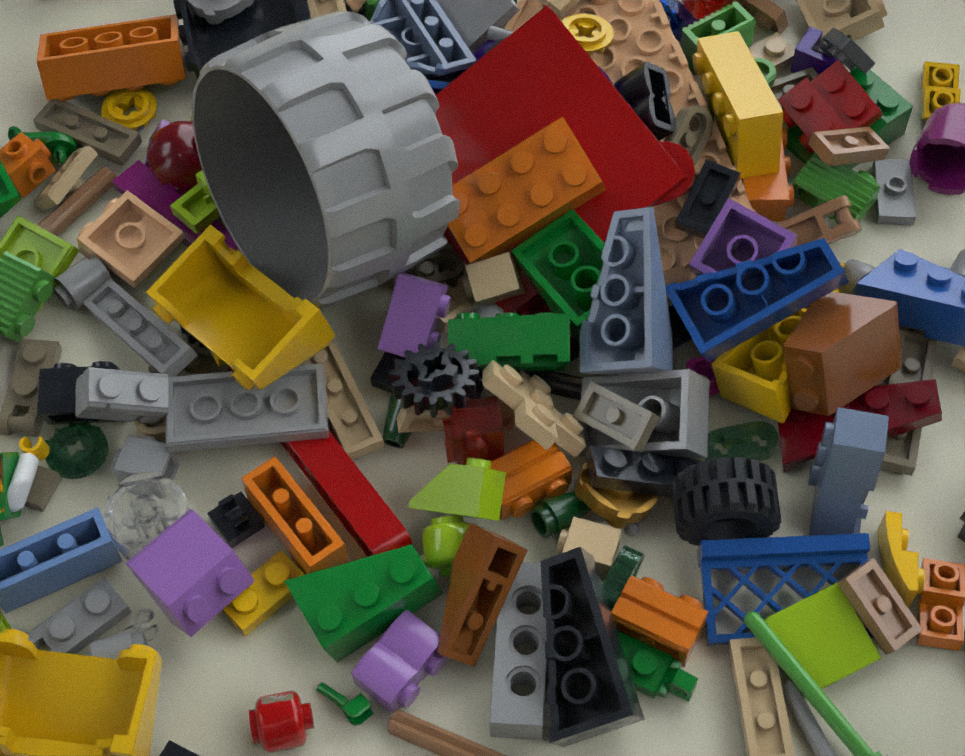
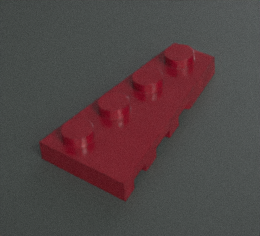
M936 379L874 386L842 407L889 416L887 435L889 434L891 437L942 421V410ZM791 409L785 422H778L784 473L797 469V464L815 459L818 443L822 440L825 422L833 423L836 412L826 416Z

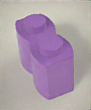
M405 610L389 626L379 642L369 649L351 672L354 684L392 714L400 707L408 708L420 693L419 683L429 674L435 676L448 659V657L442 656L437 652L440 634L410 611Z

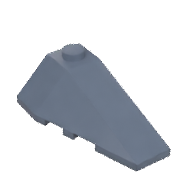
M645 207L615 211L601 256L604 263L598 284H593L590 294L593 301L587 321L583 320L579 333L580 373L620 375L673 370L672 327L654 208Z

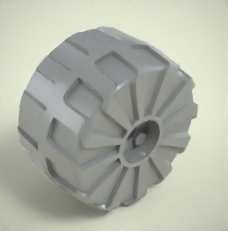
M349 11L332 12L282 26L212 58L202 67L192 94L193 130L199 160L212 198L231 237L251 265L292 297L296 298L298 296L302 300L306 298L317 308L381 285L439 252L448 242L444 235L448 223L458 219L460 200L453 196L451 175L458 167L456 151L452 139L442 134L435 115L440 105L432 87L421 72L410 69L406 63L407 51L405 47L388 30L380 25L370 24L364 16Z

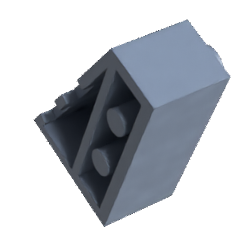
M838 407L833 423L825 422L822 440L818 443L815 462L812 461L808 485L815 486L809 536L860 533L861 519H866L869 506L864 505L868 492L875 489L885 455L889 416Z

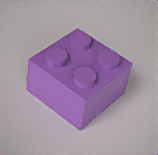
M728 198L690 261L689 267L691 272L697 276L708 272H719L735 267L736 264L741 262L759 260L772 256V253L795 247L797 245V235Z

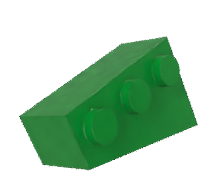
M478 313L456 314V319H448V345L451 343L455 344L456 353L466 349L469 359H476L477 370L483 371L492 360L501 367L509 365L516 371H565L570 362V313H536L534 315L519 316L517 313H497L495 317L480 318Z
M412 544L284 581L322 648L337 663L384 633L405 610L413 614L444 594Z

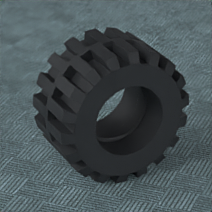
M743 457L715 458L698 462V464L685 468L672 481L676 531L683 541H688L689 544L699 546L701 540L767 538L780 528L781 513L775 472L765 463H759L758 460L745 459Z

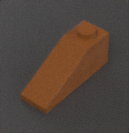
M470 522L452 564L437 649L440 655L473 667L476 666L528 549L500 534Z

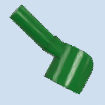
M323 682L317 686L316 691L342 709L346 718L354 726L362 724L374 714L370 709L371 704L362 693L348 701L344 695H341Z

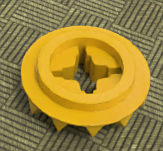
M575 14L562 20V23L589 56H591L592 52L603 54L605 48L611 47L614 32L612 26L605 19L592 14Z
M124 88L113 91L105 98L101 107V113L104 118L136 131L139 126L149 127L150 119L157 118L156 109L158 105L156 98L149 90L142 88L129 91ZM135 105L136 111H131L129 115L125 116L124 111H129Z

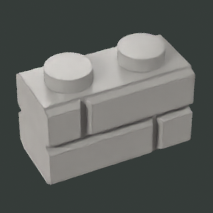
M88 367L77 378L76 418L133 422L136 419L141 423L155 424L160 420V417L168 413V374Z

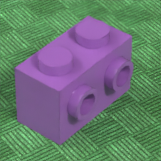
M407 273L398 274L377 349L405 357L404 351L406 350L414 353L419 352L418 344H423L427 349L433 347L434 342H440L441 333L436 332L439 318L445 319L450 307L451 296L446 295L448 285Z

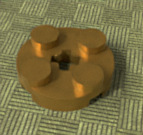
M586 461L578 474V482L574 490L578 499L584 501L596 514L605 518L610 526L618 529L626 527L628 523H637L644 520L658 500V495L591 487Z

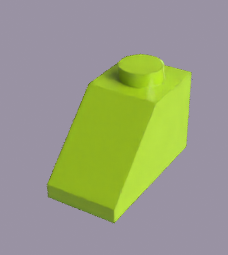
M467 458L466 465L450 463L410 499L409 508L499 521L506 472L491 469L492 461Z

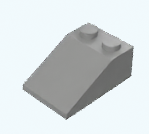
M690 369L582 378L581 399L590 381L660 416L642 452L691 459L707 458L709 379ZM580 421L584 427L583 434L586 447L579 455L585 456L590 445L637 451Z

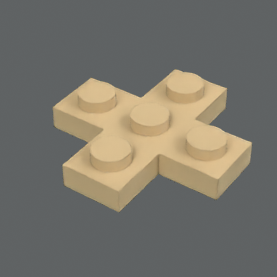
M494 360L482 371L483 386L514 409L516 426L546 450L556 442L576 458L586 447L583 434L584 427L571 414L566 413L563 416L553 408L551 388L542 378L537 375L530 377L522 370L518 373L509 365L501 367Z

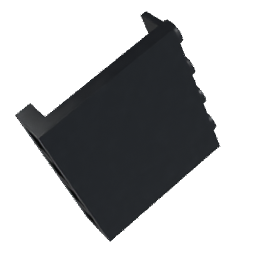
M173 0L178 20L183 19V25L178 26L179 35L183 46L188 45V51L183 52L184 62L188 73L194 72L197 80L202 67L212 58L266 32L311 19L307 0H254L251 6L245 8L239 14L224 19L219 24H210L205 18L196 15L190 9L186 0Z

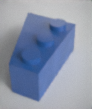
M899 249L856 283L855 295L897 301L899 331L901 326L925 331L924 337L965 347V277L950 271L946 267L938 266L922 259L914 253Z

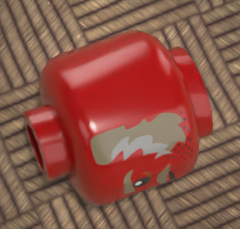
M295 691L261 696L256 701L255 709L249 710L253 742L255 745L261 744L262 748L268 753L303 746L307 740V730L315 728L311 703L302 704L300 696Z

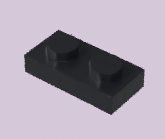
M705 160L675 221V228L704 239L727 199H731L740 181L741 173Z

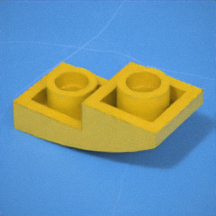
M924 62L921 76L922 120H927L939 107L950 103H960L961 89H958L959 64Z
M885 511L878 527L881 563L885 575L909 608L916 594H922L925 570L918 568L919 552L907 551L909 531L902 528V513Z

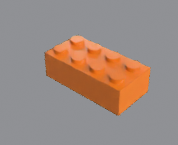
M173 14L40 34L36 62L46 99L69 101L78 95L92 94L93 96H103L112 90L126 88L129 91H135L150 84L173 85L182 79H186V65L183 57L185 49L179 35L177 15Z
M561 117L452 185L453 196L460 200L458 219L449 222L448 226L467 259L472 264L505 253L545 228L569 210L578 208L604 192L606 188L567 122Z

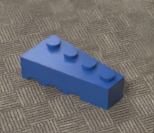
M821 238L772 253V256L741 262L729 269L715 273L708 272L696 276L695 279L679 284L675 282L665 285L667 295L698 350L710 362L849 282L844 269L825 238Z

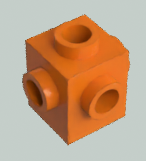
M22 132L0 149V161L18 194L23 198L56 171L48 159L52 154L44 143L39 139L32 141Z

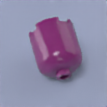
M950 103L937 108L926 120L912 150L909 161L911 172L914 177L919 175L922 180L929 183L928 189L944 195H958L965 191V103Z

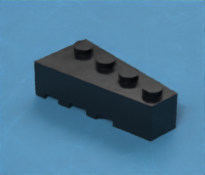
M580 546L540 561L543 617L546 618L547 641L544 642L545 659H548L549 673L547 698L551 712V727H549L550 743L566 747L645 720L593 555Z

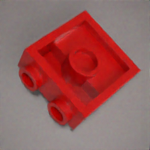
M839 60L812 81H809L807 77L778 99L782 106L784 122L790 129L797 125L803 133L798 139L810 154L815 152L808 145L813 132L869 127L883 116L879 107Z

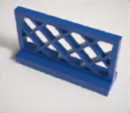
M869 534L701 540L697 549V561L701 572L704 610L709 611L705 624L707 646L729 645L731 639L755 637L753 633H742L747 627L744 623L746 614L730 601L743 585L762 600L760 605L754 610L759 614L767 605L777 613L783 610V608L772 600V597L784 584L788 585L805 599L817 593L826 581L830 585L837 583L838 580L832 574L840 565H858L859 567L868 561V552L870 551ZM821 566H833V567L829 570V572H827V571H826L824 568H822ZM799 567H810L823 578L810 594L790 578ZM780 568H791V569H790V570L788 571V573L786 574V573H784ZM757 569H769L781 579L768 595L749 580ZM738 570H749V571H748L747 574L744 576V575H743L741 572H739ZM711 571H727L739 583L725 597L712 586ZM713 597L720 602L715 610ZM724 607L743 622L740 628L733 634H716L715 617ZM866 627L865 629H866L868 635L870 636V638H874L873 635H872V634L870 633V631L868 630V628Z

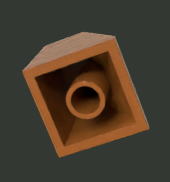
M831 292L810 305L783 345L791 409L830 416L837 411L838 407L842 408L901 368L902 358L897 301Z

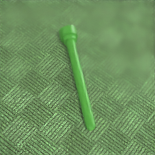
M755 611L748 612L744 617L745 625L854 756H882L879 751L876 753L872 751L763 618Z

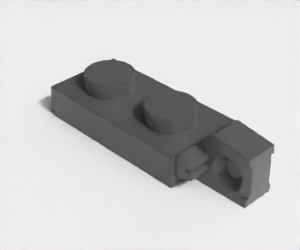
M834 27L826 33V36H823L824 42L819 45L821 50L829 58L839 60L850 71L856 67L866 74L875 65V62L851 38Z

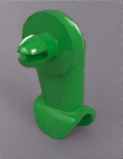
M11 126L8 129L9 140H12L21 132L18 127ZM23 132L32 141L39 139L51 152L53 162L57 165L59 161L61 164L65 163L71 153L76 151L75 141L65 133Z

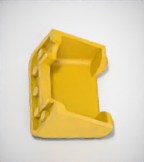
M210 224L146 293L156 304L152 311L168 325L174 320L234 370L231 376L247 391H250L253 387L261 391L325 349L336 335L319 308L306 298L302 300L298 296L296 298L292 297L251 265L243 253L239 250L235 251L232 247L229 248L224 241L226 239L224 234Z
M4 629L0 633V756H150L162 659L158 652L146 645L132 644L129 649L121 650L117 659L38 650L28 640L29 635L23 631Z

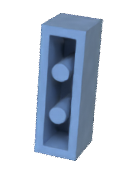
M99 508L92 509L0 549V606L5 614L123 562Z

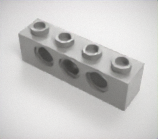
M522 562L497 617L490 709V737L542 740L543 726H551L550 705H548V699H545V684H549L548 659H545L544 641H547L546 618L543 617L541 563ZM523 605H533L538 608V611L534 614L526 615L518 609ZM521 644H530L537 650L530 655H522L515 648ZM527 684L534 689V692L528 696H518L512 689L516 685Z

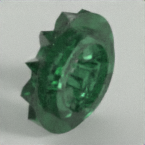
M70 420L68 426L62 429L55 428L53 437L50 440H45L50 451L45 458L49 468L59 472L61 477L67 479L83 478L97 471L105 462L109 450L107 438L101 428L91 425L87 420L78 424ZM77 441H80L85 449L76 450L74 455H71L67 447L75 446Z

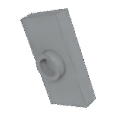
M885 159L873 162V177L880 186L878 199L875 202L877 224L914 225L916 210L910 160Z

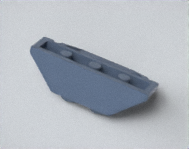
M436 0L379 1L371 20L388 30L405 47L407 51L406 63L411 70H417L429 79L470 68L477 62Z

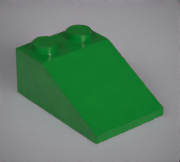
M858 68L850 71L849 73L883 114L882 117L869 127L887 145L905 134L913 105L873 71L869 70L866 74ZM795 125L793 128L787 129V149L806 165L814 153L810 154L800 142L798 137L803 133ZM860 163L846 164V166L853 169Z
M571 209L512 249L511 254L551 311L556 314L570 313V335L580 345L579 333L583 320L587 321L593 301L590 294L593 284H598L604 263L601 256L605 243Z

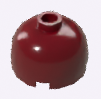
M175 121L155 132L150 138L151 146L147 148L150 168L163 185L170 183L178 188L175 191L176 193L184 195L198 184L195 175L202 170L195 143L193 121Z

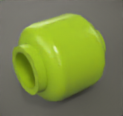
M452 515L431 519V525L422 531L424 562L431 569H440V577H450L453 560L470 523L464 522L463 516Z

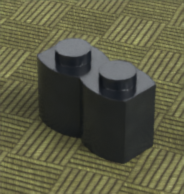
M645 61L615 81L614 87L658 141L674 133L675 115L669 101L671 93L670 83L664 68Z

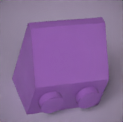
M191 508L125 563L171 624L190 637L255 582L236 553Z

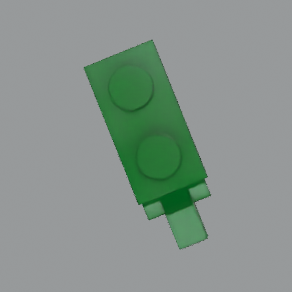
M617 630L635 690L652 698H655L656 695L666 698L669 692L688 702L690 701L697 686V677L680 669L682 663L673 658V656Z

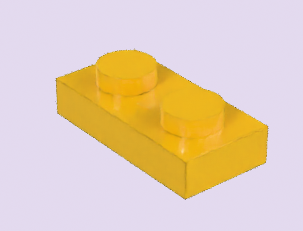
M280 550L251 574L255 582L229 603L222 612L246 637L293 598L284 581L305 574Z

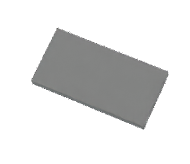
M324 363L299 365L261 391L255 387L247 391L231 376L234 371L168 377L169 408L166 414V447L168 453L329 438Z

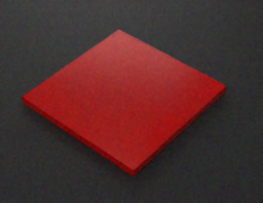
M546 5L436 94L440 106L435 115L442 134L452 139L458 161L457 169L451 174L452 185L563 117L606 188L604 192L574 209L604 243L615 211L652 207L687 179L685 173L549 5ZM447 226L444 233L447 241L466 265L471 264L449 226ZM518 245L514 246L506 252H509L511 254V250L517 247ZM517 262L525 293L495 302L498 307L503 309L504 313H517L518 307L539 294Z

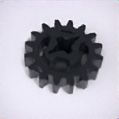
M439 341L434 342L433 347L427 349L423 344H418L419 352L414 353L406 350L404 351L405 360H395V370L391 371L394 398L401 399L403 409L414 406L415 415L417 416L421 415L424 410H429L432 418H436L439 410H444L450 416L453 415L452 407L457 405L465 409L467 407V398L475 399L477 396L476 388L480 387L476 359H469L466 349L456 353L455 344L453 343L448 345L446 349L440 347Z

